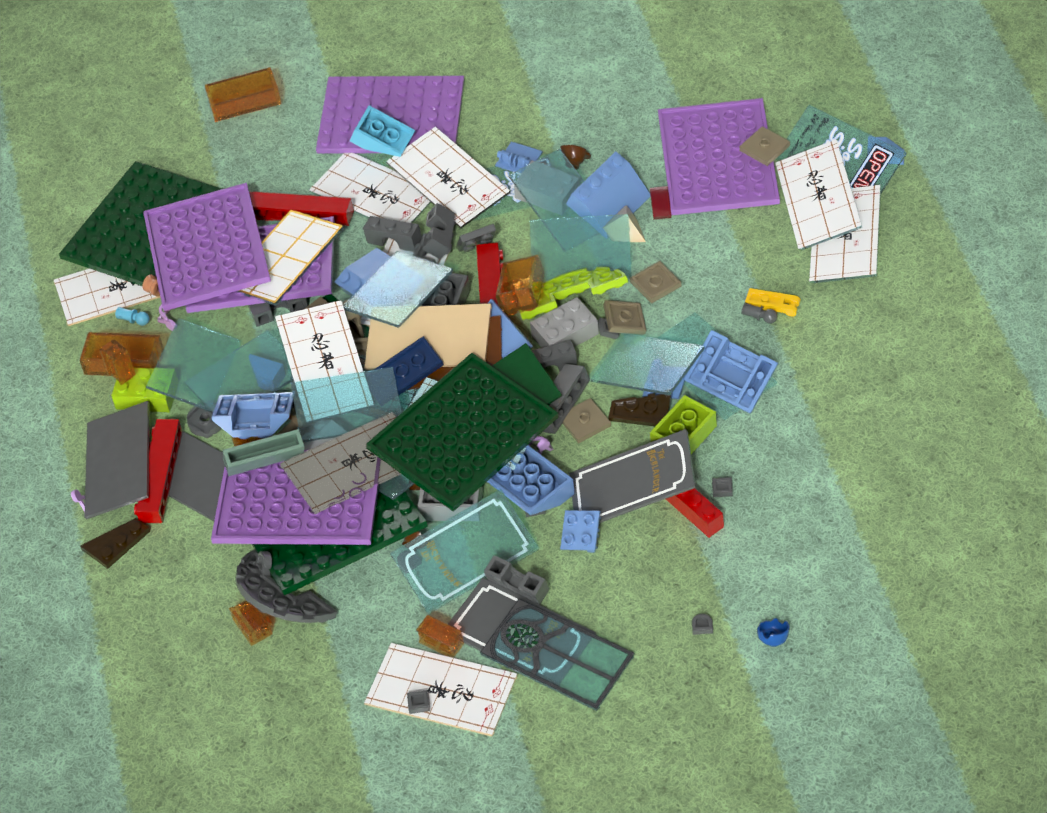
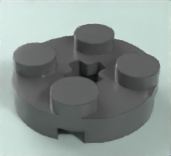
M207 403L208 405L203 406L198 404L188 412L187 424L193 434L210 438L222 429L212 421L215 403Z

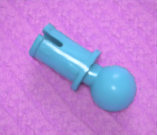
M118 307L115 313L117 319L127 320L131 324H134L136 321L140 326H145L150 320L148 313H138L136 309L128 310Z

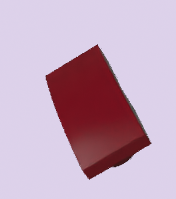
M668 186L650 188L653 220L671 218Z

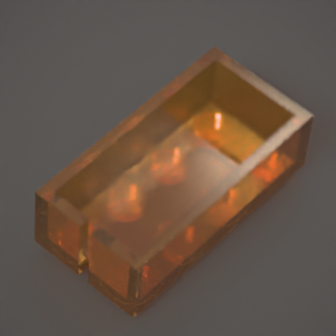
M271 67L204 85L215 122L281 104L278 87Z
M539 255L503 263L496 291V299L499 307L506 315H514L519 310L532 311L538 307L545 275Z
M88 332L79 361L84 375L118 376L120 367L159 369V362H161L164 348L160 335Z

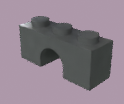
M436 203L427 213L426 226L431 228V230L424 236L422 250L438 259H441L445 254L447 255L452 249L451 240L454 236L452 232L455 225V213Z
M370 216L363 227L367 243L384 246L387 239L391 238L397 242L400 250L415 252V245L419 243L422 237L419 224Z
M306 298L277 301L276 303L248 305L256 327L274 321L272 312L277 308L284 307L292 313L303 310L308 305Z
M571 340L532 350L543 368L555 365L560 372L565 364L577 365L576 351Z
M495 555L484 570L487 580L539 605L549 591V586L544 578L529 571L524 575L517 571L510 562Z

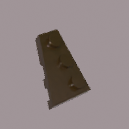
M666 391L665 394L655 395L654 393L648 394L647 397L612 400L608 419L613 422L655 427L669 412L673 393L672 391Z
M135 518L80 545L82 551L109 569L150 532V529Z

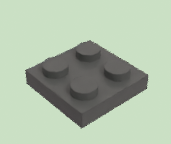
M494 224L459 236L457 243L458 251L469 252L474 250L478 244L491 243L496 232Z

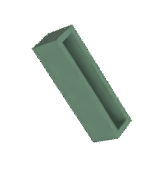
M299 429L224 449L223 461L228 476L300 457L304 455V444Z

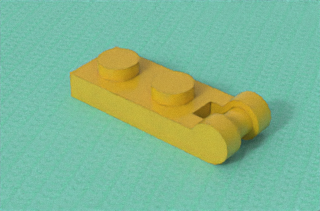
M749 288L745 303L758 307L763 306L764 310L773 309L776 312L786 313L788 316L794 317L801 300L795 295Z

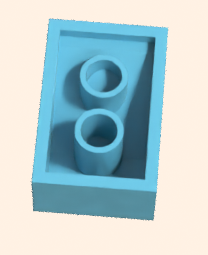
M369 105L356 126L350 142L365 150L401 157L415 130Z

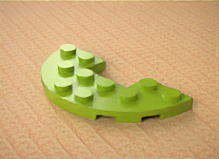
M596 267L593 271H587V268L559 275L544 282L543 288L539 290L534 289L526 296V302L521 303L519 310L522 320L532 319L541 313H548L558 308L555 300L565 299L568 295L574 293H582L590 288L594 295L603 294L611 288L622 287L625 283H628L627 276L618 269L610 271L609 267Z

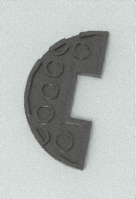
M256 550L250 551L242 557L240 564L237 566L235 582L245 600L258 608L260 612L280 619L302 623H324L336 618L337 611L311 591L294 596L292 593L284 596L271 574L263 575L256 565L258 555Z

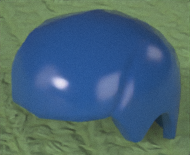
M777 618L772 621L761 622L757 628V636L766 645L772 647L779 646L785 643L789 636V623L787 621L780 623Z

